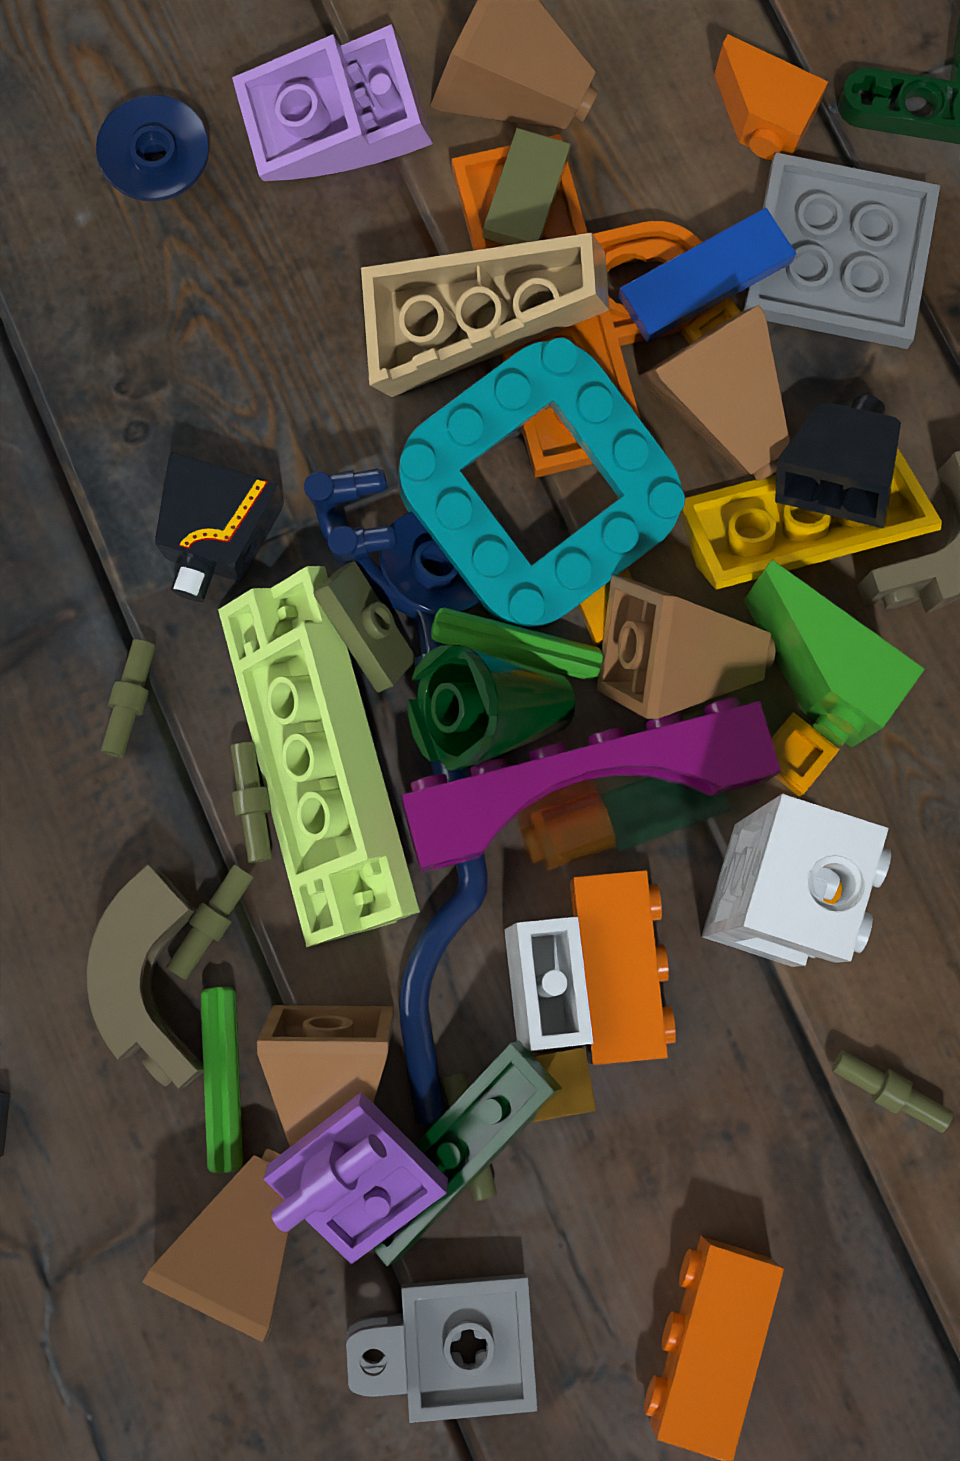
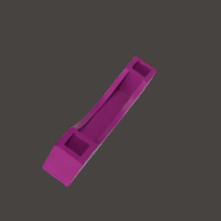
M729 698L705 706L703 708L705 716L683 721L681 713H672L646 722L647 731L625 736L623 728H614L588 737L590 746L566 751L564 743L552 744L531 751L529 753L531 761L508 767L506 759H495L471 767V777L448 782L446 774H439L412 782L411 788L413 792L402 794V806L420 874L480 858L497 833L522 810L551 792L581 781L616 775L645 776L683 784L708 796L769 781L782 771L760 701L741 706L739 698Z

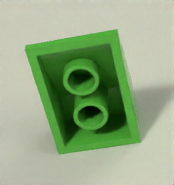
M771 560L743 600L757 627L771 633L776 649L775 660L804 714L815 721L813 724L814 729L833 744L843 746L846 743L853 748L881 730L925 670L773 560Z

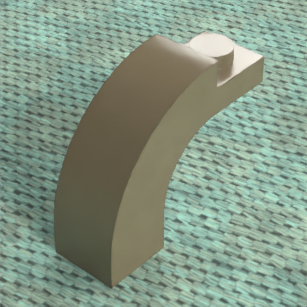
M960 451L954 452L937 471L950 512V530L945 545L935 553L871 570L857 585L864 607L884 602L886 609H894L913 603L921 598L925 613H929L960 598Z
M148 864L117 893L99 921L88 956V999L98 1031L117 1060L132 1057L142 1048L147 1054L141 1061L149 1073L163 1086L173 1082L179 1089L190 1085L204 1072L203 1063L166 1023L158 1011L153 997L152 977L160 952L168 941L189 922L196 909L160 869Z

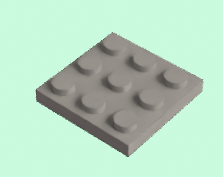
M775 152L770 167L762 209H768L797 254L793 263L747 288L743 311L760 305L766 316V321L908 349L915 335L940 185Z

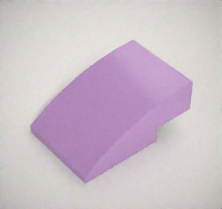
M392 24L341 46L332 34L232 77L258 174L263 181L292 180L344 172L399 157L433 144L405 47Z

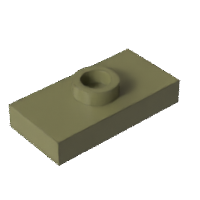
M354 560L336 570L313 594L378 693L394 686L414 663L416 656L395 625L390 610L381 603Z

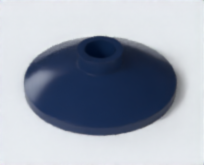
M145 95L122 103L107 116L97 136L96 154L103 175L116 190L137 200L162 201L182 194L197 182L207 165L209 140L203 122L188 105L168 96ZM155 154L165 155L158 161H148Z
M413 512L399 517L390 525L395 529L397 545L392 549L379 551L380 567L391 589L404 602L432 615H436L438 610L444 607L467 612L480 602ZM425 568L432 570L436 575L429 573Z

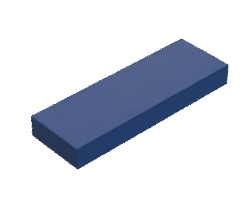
M764 208L622 286L619 290L618 298L646 342L649 343L793 263L797 253L768 209Z

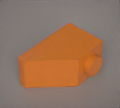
M727 34L722 44L714 73L739 143L749 147L753 153L766 160H773L775 152L794 156L818 110L828 81Z

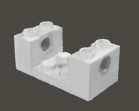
M781 794L734 825L701 937L791 967L805 966L808 957H818L834 963L851 961L854 952L861 953L870 936L873 915L865 912L872 886L877 888L881 886L890 865L891 849L883 847L889 828ZM841 880L842 894L840 899L834 905L824 902L823 898L833 899Z

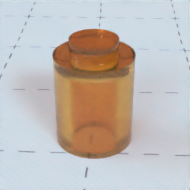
M596 790L527 814L529 827L520 830L531 863L542 861L547 871L616 847L615 834L608 812Z

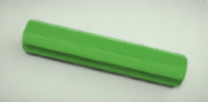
M445 607L440 608L432 623L431 638L436 642L466 646L523 664L588 681L597 677L602 667L603 652L599 647Z
M213 987L204 989L201 993L207 1168L213 1173H229L239 1170L243 1165L236 992L231 987Z

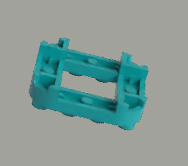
M565 338L537 342L521 349L425 420L408 438L398 467L399 493L404 506L409 513L411 511L414 513L482 603L480 607L496 621L500 620L506 624L525 628L541 627L561 618L609 582L612 575H618L651 550L671 532L685 504V495L682 491L678 473L668 456L597 361L583 349L575 346ZM551 407L619 497V500L531 566L461 471L542 410H547Z

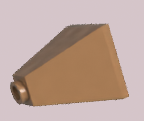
M477 0L451 52L430 107L450 113L567 129L573 117L581 122L586 118L598 94V90L590 86L596 72L539 0Z
M760 305L734 315L639 375L645 387L741 474H753L756 481H760L777 472L778 459L790 443L766 316Z
M612 575L602 644L603 661L598 674L596 690L646 719H658L764 680L765 671L772 666L775 659V643L770 632L630 578Z
M273 1005L257 1040V1055L290 1147L360 1092L372 1103L374 1102L388 1055L394 1020V1006Z
M270 1149L265 1150L262 1158L254 1155L149 1269L142 1282L263 1343L266 1342L272 1327L290 1230L288 1232L281 1231L275 1225L271 1216L272 1210L282 1203L284 1199L264 1180L267 1165L281 1155Z

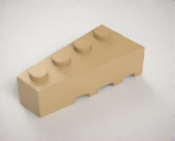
M592 233L361 268L369 385L390 397L397 396L609 311L606 254Z

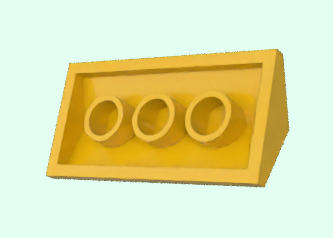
M897 448L884 528L776 503L777 474L768 476L760 481L752 480L685 498L684 507L680 512L696 567L715 590L758 579L771 560L788 571L941 530L942 520L899 448Z

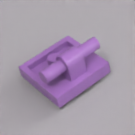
M362 1092L267 1165L264 1180L284 1199L271 1212L275 1225L281 1231L288 1232L305 1219L351 1264L447 1193L448 1178Z

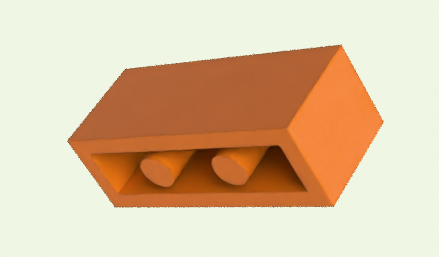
M647 870L573 877L570 881L573 917H578L593 1036V1044H586L588 1063L600 1065L668 1058L666 1044L676 1042V1029L672 1007H662L659 982L669 980V967L665 945H655L653 921L662 919L661 896L658 884H648Z
M700 1236L697 1251L690 1248L687 1250L679 1277V1286L686 1288L679 1313L670 1312L662 1337V1350L668 1352L662 1377L652 1376L644 1403V1414L651 1416L649 1423L657 1440L720 1461H733L784 1268L772 1258L704 1236Z

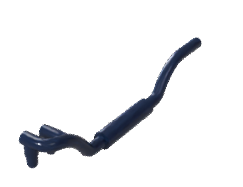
M376 468L356 473L354 470L330 475L324 472L310 474L304 482V491L315 508L322 535L334 559L341 567L355 560L379 600L413 619L420 656L414 658L416 668L427 652L441 645L448 644L436 642L431 638V628L435 615L422 612L404 602L391 589L382 573L381 567L369 555L371 552L392 549L397 545L394 527L384 525L364 529L363 527L352 529L347 521L343 502L359 500L360 496L383 492L387 489L385 471ZM439 761L431 762L433 775L446 774L448 782L472 776L471 767L461 770L444 769L445 765ZM484 852L478 859L456 864L458 887L436 911L421 932L409 955L401 981L399 997L400 1028L416 1125L437 1122L445 1113L430 1024V990L437 965L447 946L461 927L480 909L487 894L488 872Z

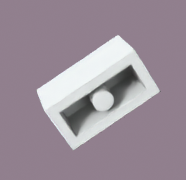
M578 917L519 922L504 929L517 1041H520L529 1051L593 1044Z

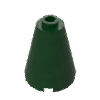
M441 645L427 652L415 668L412 680H420L417 699H408V717L412 736L422 755L430 762L439 761L445 765L444 769L449 770L467 769L562 731L570 724L575 712L574 691L564 676L462 645Z

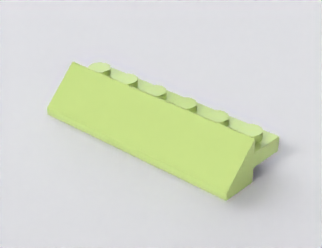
M306 566L272 588H252L218 609L252 741L254 742L264 787H267L270 809L306 947L393 924L399 919L420 912L348 648L313 594L328 579L325 566Z

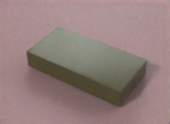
M516 128L483 226V238L505 245L533 242L542 239L570 154V143Z

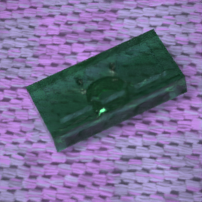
M653 777L640 779L596 797L617 853L725 814L731 810L724 793L708 796L683 784Z

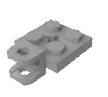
M526 1273L401 1284L403 1313L363 1317L354 1321L348 1327L346 1349L348 1386L350 1390L356 1394L371 1397L408 1394L409 1423L537 1411L529 1285ZM468 1329L474 1331L476 1338L486 1339L487 1342L486 1349L476 1351L475 1362L470 1364L463 1363L461 1353L450 1352L451 1342L459 1340L461 1338V1331ZM369 1349H378L383 1352L384 1356L378 1361H369L364 1358L363 1354Z

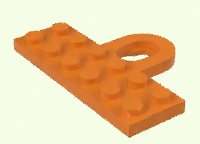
M560 134L548 136L550 138L562 141ZM511 145L452 158V173L473 251L507 246L483 238V226ZM568 161L541 240L588 233ZM666 221L641 222L593 234L605 251L607 272L618 265L638 260L646 263L656 261L666 263L702 243L691 231ZM610 297L609 311L501 354L503 362H505L515 353L531 344L551 341L555 338L568 339L597 361L640 419L620 346L645 341V338L624 305L616 303ZM698 316L690 319L689 321L681 324L680 326L672 329L671 331L663 334L662 336L670 335L683 330L684 327L692 323ZM551 407L547 410H542L521 426L535 478L593 464Z

